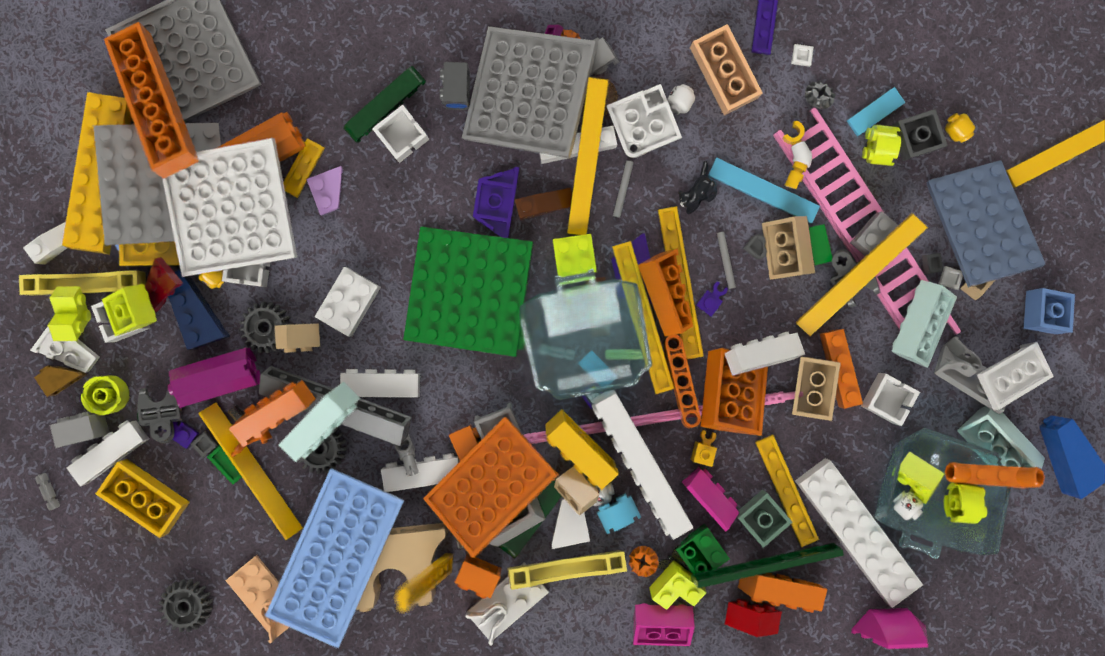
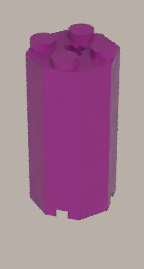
M243 348L169 370L170 384H168V391L171 396L174 395L178 406L182 408L259 385L261 373L260 370L256 369L254 362L257 359L251 348Z

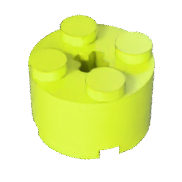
M873 125L872 128H867L865 138L868 141L867 147L863 148L862 158L866 159L868 164L893 166L895 163L892 160L898 158L901 146V137L897 136V131L901 132L900 128L883 125Z
M97 376L84 384L81 401L85 409L91 413L98 415L112 414L126 406L130 397L127 384L117 376Z
M950 483L947 486L946 490H949V493L944 495V511L946 516L951 518L950 522L977 524L982 518H986L987 508L984 500V487L960 483Z

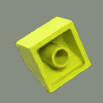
M144 284L123 287L102 299L115 336L146 327L157 321Z

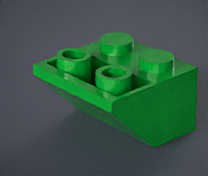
M705 524L690 533L676 548V551L693 574L717 569L730 560Z

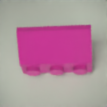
M698 467L682 483L717 523L727 531L740 513L736 509L738 505L731 497L728 499L723 494L725 490L719 483L714 484L710 480L713 476L706 469L701 470Z
M646 603L635 605L633 645H691L695 628L693 606L681 604L670 606L666 610L661 605H648Z

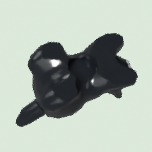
M707 161L703 162L700 177L697 178L693 187L687 192L678 191L680 205L687 208V214L697 210L702 200L710 202L717 195L716 182L706 175L708 170Z

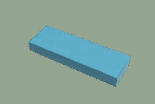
M894 87L847 120V123L854 133L859 136L867 128L872 127L906 102Z

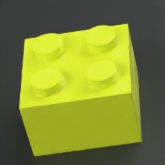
M591 234L553 239L558 279L597 272Z

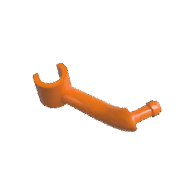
M269 430L257 439L254 437L249 444L261 440L262 444L267 443L268 439L272 438ZM239 443L234 448L235 451L231 453V456L235 457L237 453L240 454L246 446L242 447Z

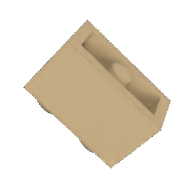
M319 324L275 326L276 349H284V353L296 352V348H300L301 352L312 351V347H320Z
M574 466L556 479L554 488L579 516L597 503L599 497L597 488L590 485L583 473L580 474Z

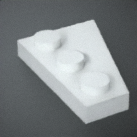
M48 327L30 350L46 355L47 358L61 361L65 365L84 373L89 372L100 358L79 339L77 341H53Z

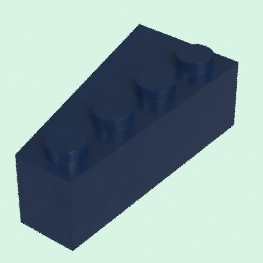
M181 270L175 271L174 273L183 284L180 287H176L175 293L168 297L187 350L197 349L230 337L190 276L182 277Z

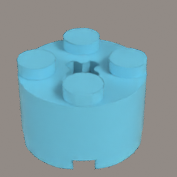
M625 493L615 498L617 502L611 505L607 503L599 506L597 515L607 534L610 533L609 529L613 528L614 531H617L635 522L633 518L636 516L638 519L641 518L632 496L627 497Z

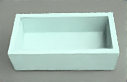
M342 382L308 413L279 446L295 462L301 457L307 458L358 407L355 404L360 397L345 382Z

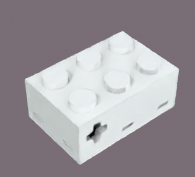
M344 267L315 317L346 336H353L381 287L353 270Z

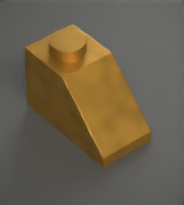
M48 365L39 371L40 374L34 378L46 397H50L62 392L87 374L75 369L60 366L51 367Z

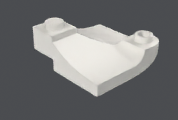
M661 84L607 105L626 155L631 158H637L682 138ZM632 145L637 146V150L635 152H632L630 150V147Z

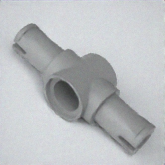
M408 434V437L401 446L395 444V448L399 453L400 460L404 463L406 475L412 476L411 469L414 475L419 470L414 459L415 447ZM403 445H409V447L406 450H401V447Z

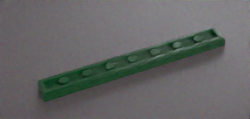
M829 543L691 575V579L698 588H703L844 556L841 547L835 543Z

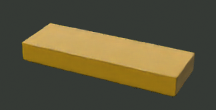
M308 138L305 141L306 147L299 152L283 182L285 192L296 198L302 192L307 179L310 177L325 149Z

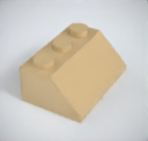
M796 216L762 223L763 235L766 240L765 248L767 250L766 256L770 280L815 273L807 216Z
M801 356L792 415L832 421L841 363ZM799 392H803V396L799 398Z

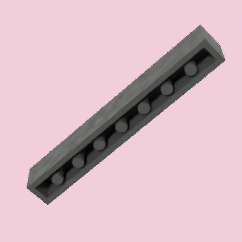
M270 366L261 374L259 394L271 398L270 395L278 389L283 391V388L289 383L294 382L296 384L303 380L316 398L307 409L303 410L310 412L333 388ZM359 399L355 404L358 407L340 424L372 435L375 438L383 439L391 444L401 446L408 437L412 417Z

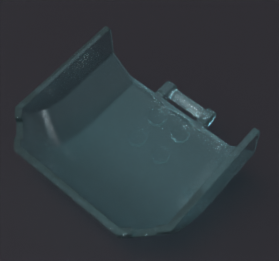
M590 269L585 273L565 277L555 276L556 291L537 294L519 306L520 322L535 386L541 391L544 389L553 394V397L558 400L636 386L640 381L641 375L652 366L642 302L636 283L618 279L596 282L594 270ZM580 281H590V284L563 289L562 286Z
M923 428L900 440L887 464L874 518L884 526L903 532L899 540L900 547H908L929 554L930 557L935 559L939 558L942 546L979 555L998 554L1011 487L978 485L985 489L984 500L987 516L982 518L977 524L949 521L951 518L947 517L944 511V495H948L949 490H946L947 486L954 482H949L945 475L926 504L923 503L924 505L921 509L923 513L916 520L913 518L904 520L894 510L893 506L895 503L893 500L903 491L907 493L911 489V486L908 484L904 485L897 480L900 464L909 452L943 473L945 472L946 465L950 462L1003 466L1000 462L1002 460L997 452L927 428ZM913 535L933 542V547L912 541L910 537Z

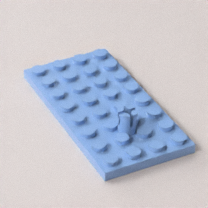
M331 468L265 616L339 648L404 500Z

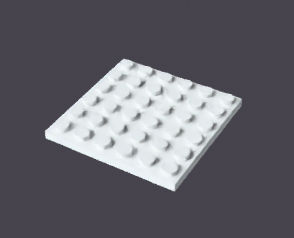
M271 138L196 152L199 162L163 179L182 277L297 258L275 139Z

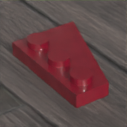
M162 257L154 259L145 284V289L149 294V300L155 313L167 302V297L175 293V288L183 284Z

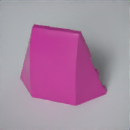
M908 608L869 609L851 629L853 634L861 633V637L864 639L873 638V643L887 649L928 647L926 626Z

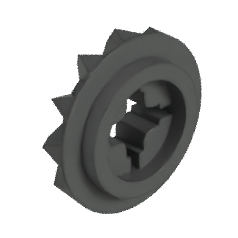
M820 80L816 83L813 81L805 89L807 102L815 108L825 109L834 102L836 94L833 93V88L828 87V83L822 84ZM823 91V95L820 96V98H817L819 96V92Z

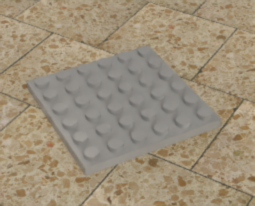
M165 0L105 29L109 37L140 22L151 33L184 122L262 85L221 0Z
M488 26L462 139L571 159L586 96L588 77L591 75L598 43L593 40Z
M186 123L196 152L211 150L221 146L219 123ZM93 125L105 246L175 242L163 179L151 170L136 126Z

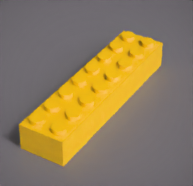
M87 92L62 246L69 249L110 254L111 245L105 246L93 125H131L132 115L125 98Z

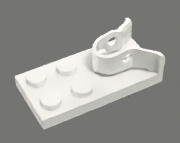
M1038 342L1021 345L1020 350L977 374L993 410L1003 408L1054 377Z
M507 576L496 586L491 598L480 599L466 611L465 617L467 619L470 618L488 638V644L491 646L496 637L547 595L549 590L543 584L511 590Z

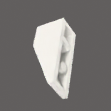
M66 222L38 236L23 247L35 264L45 265L67 249V247L62 246Z

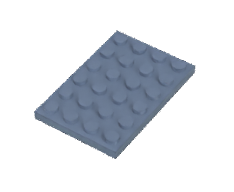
M1001 160L927 181L928 190L968 288L1043 267L1046 264Z

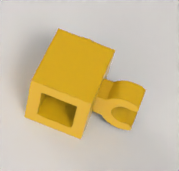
M702 430L700 434L702 443L695 441L691 460L695 463L712 467L717 448L712 446L711 443L715 441L716 433L712 432V436L707 439L705 437L706 430Z

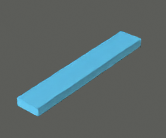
M719 158L715 159L708 174L709 177L795 217L807 216L808 223L810 224L813 223L820 208L819 205Z

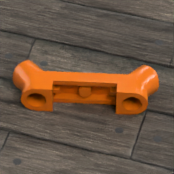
M950 462L946 465L944 472L945 478L949 482L1019 489L1041 487L1045 479L1044 472L1039 467H1011Z

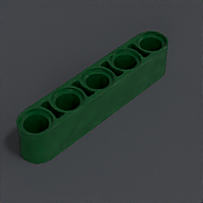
M414 66L409 67L344 125L343 129L356 143H359L360 139L364 135L367 136L373 131L372 128L388 117L392 110L398 109L407 97L410 98L416 93L419 86L425 85L426 80Z
M559 475L537 496L545 518L561 498V494L554 488L556 479L560 477ZM542 522L500 545L499 548L515 559Z

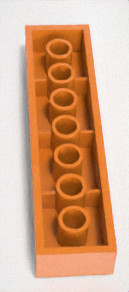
M137 22L105 38L107 50L151 170L165 179L199 162L151 33L140 22Z

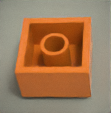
M467 553L455 583L463 590L468 591L470 589L475 591V594L481 598H491L500 579L502 568L477 557L472 558Z

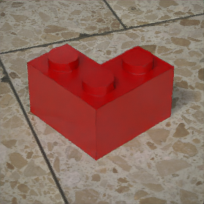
M737 599V601H730L728 603L725 625L755 637L775 635L779 631L782 611L775 609V606L764 603L763 606L750 605L747 600Z

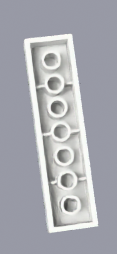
M613 387L593 398L594 404L592 407L598 419L603 418V428L608 436L612 434L613 438L611 440L617 452L622 451L621 457L627 469L632 468L630 472L637 486L642 485L639 487L647 503L651 501L649 505L656 519L661 518L659 522L666 536L670 534L674 540L693 529L689 518Z
M826 458L795 480L886 604L893 608L923 586L832 461Z

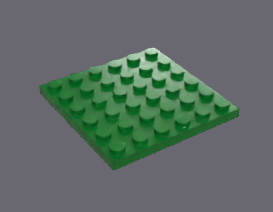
M420 227L403 340L517 357L534 242Z

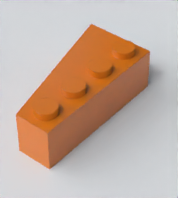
M678 248L661 252L638 265L664 336L681 334L693 327L689 302L685 301L684 298L686 287L685 284L681 283L680 278L682 267L681 264L678 265L676 258L679 255Z
M303 380L296 384L291 382L283 388V391L278 389L270 395L271 398L264 397L256 403V406L251 404L244 409L245 414L229 428L242 447L249 444L254 437L255 439L259 438L270 428L274 429L283 421H287L307 409L316 400Z
M772 573L742 578L738 584V588L748 594L751 600L763 603L764 600L774 606L785 604L788 608L797 609V607H800L804 611L814 613V610L822 612L827 588L820 584L794 578L792 581V578L777 574L775 577Z

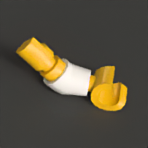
M793 121L792 128L797 130L798 136L793 138L786 134L782 138L787 144L793 145L791 149L794 157L792 160L794 162L792 168L794 169L790 171L784 186L797 189L799 182H802L804 177L802 173L806 172L807 168L811 165L812 153L805 141L801 140L805 132L804 126L799 121Z

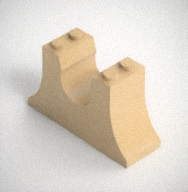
M444 523L392 528L356 610L367 612L374 608L380 596L381 584L379 574L385 569L399 570L410 581L434 562L437 546L449 531ZM436 587L417 602L418 606H426L433 601Z

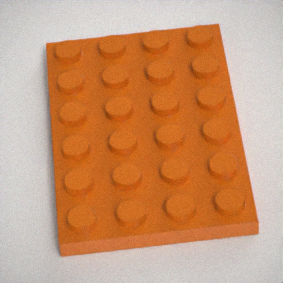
M504 417L423 499L473 558L524 510L558 474L507 417Z

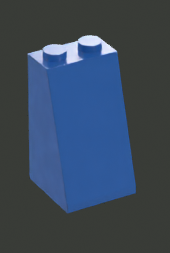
M1049 416L1044 419V424L1039 428L1060 490L1063 494L1083 499L1105 483V464L1073 419L1058 416Z

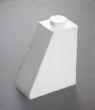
M563 497L561 498L552 537V549L590 541L585 513L579 516Z

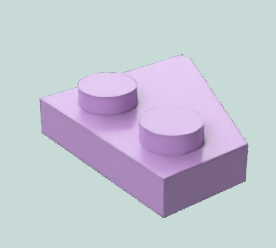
M342 166L307 179L321 216L339 209Z

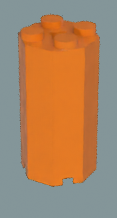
M281 112L217 148L273 138L276 142L279 162L302 151L306 144L302 139L303 136L299 128L293 126V120L289 113Z

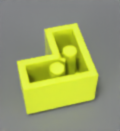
M80 286L56 287L49 297L55 315L48 324L53 341H77L81 333L84 332L87 323L91 320V312L86 306V297L82 293Z
M909 452L897 468L894 476L897 477L900 483L911 486L910 491L926 504L939 486L945 473Z
M674 560L649 587L652 600L666 610L679 596L695 606L707 592L705 587L698 588L692 582V573Z

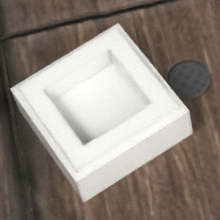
M794 44L791 64L810 67L814 47Z
M944 266V272H942L939 284L959 290L963 277L962 272Z

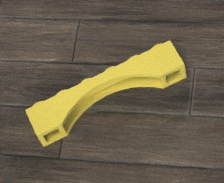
M143 271L19 275L20 295L31 296L51 295L56 287L80 286L82 293L116 292L123 287L144 284L145 286L146 272Z
M618 550L510 567L507 570L510 588L514 590L565 579L626 572L627 567L624 551Z

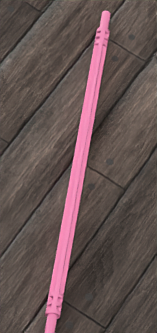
M796 391L765 394V405L785 403V400L794 399ZM799 392L800 398L803 396V392ZM700 405L698 407L700 411V416H702L703 405ZM679 409L630 417L635 427L681 419ZM688 414L686 418H691L695 416L692 414ZM602 422L579 425L587 434L606 432ZM546 431L523 435L531 444L547 441Z

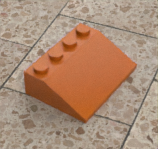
M719 348L708 351L701 427L762 436L768 366L732 376L725 353L730 350Z

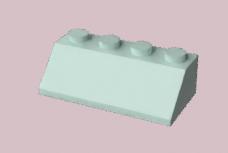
M921 280L915 289L913 301L908 306L906 318L900 325L898 337L893 342L892 352L928 368L957 296L943 285Z
M985 406L979 409L957 430L989 465L1039 467L1042 470L1045 457L1003 412L998 414Z

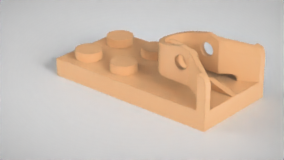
M256 555L225 581L269 633L268 642L272 643L289 627L265 616L278 588L279 581Z

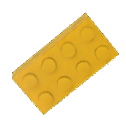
M562 409L545 424L547 442L552 447L559 448L563 458L567 461L571 460L574 463L575 469L580 474L584 473L592 486H598L602 490L619 475L615 461Z
M128 459L116 463L96 492V495L159 538L170 532L190 503Z

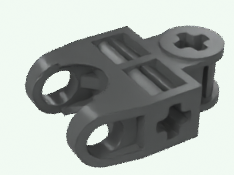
M846 249L836 251L832 258V264L837 271V274L830 278L834 286L859 263H856L852 254ZM839 256L847 257L846 264H843V262L838 263ZM875 276L865 286L870 290L872 289L874 294L877 295L881 291ZM853 297L847 302L851 308L857 306Z
M140 389L137 404L139 424L141 426L150 425V435L155 441L162 444L169 443L174 438L173 422L183 421L182 408L178 406L177 400L174 395H170L169 391L166 392V396L162 401L153 402L152 398L149 397L148 389ZM162 429L167 431L163 434V437L158 435V433L162 432Z

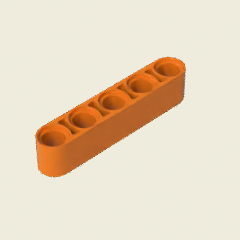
M670 335L664 342V350L681 422L687 428H694L700 424L701 416L683 341L678 335ZM675 340L678 343V347L676 349L670 348L668 341ZM679 358L682 361V367H675L673 359ZM678 377H684L687 380L686 386H680L677 383ZM682 396H689L691 404L684 405L682 403ZM688 414L695 416L696 422L694 424H689L686 421Z

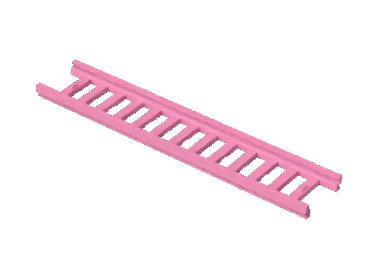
M814 107L810 112L818 124L804 132L801 140L806 141L823 130L828 140L811 151L812 159L832 146L839 156L811 174L808 170L803 172L804 177L802 181L857 263L865 256L850 244L853 238H851L846 228L874 210L876 213L883 212V210L818 110ZM779 130L773 136L793 165L794 162L792 160L794 157L791 149L793 145L784 142L782 139L784 133L782 130ZM843 162L849 172L820 190L815 180ZM854 178L860 188L830 206L825 196ZM864 194L870 204L841 222L836 212ZM907 247L876 275L881 291L877 296L899 330L905 318H903L898 309L914 298L916 288L894 302L888 295V292L914 275H917L920 281H928ZM906 258L911 268L882 286L877 277ZM950 315L947 323L954 334L957 335L961 330Z

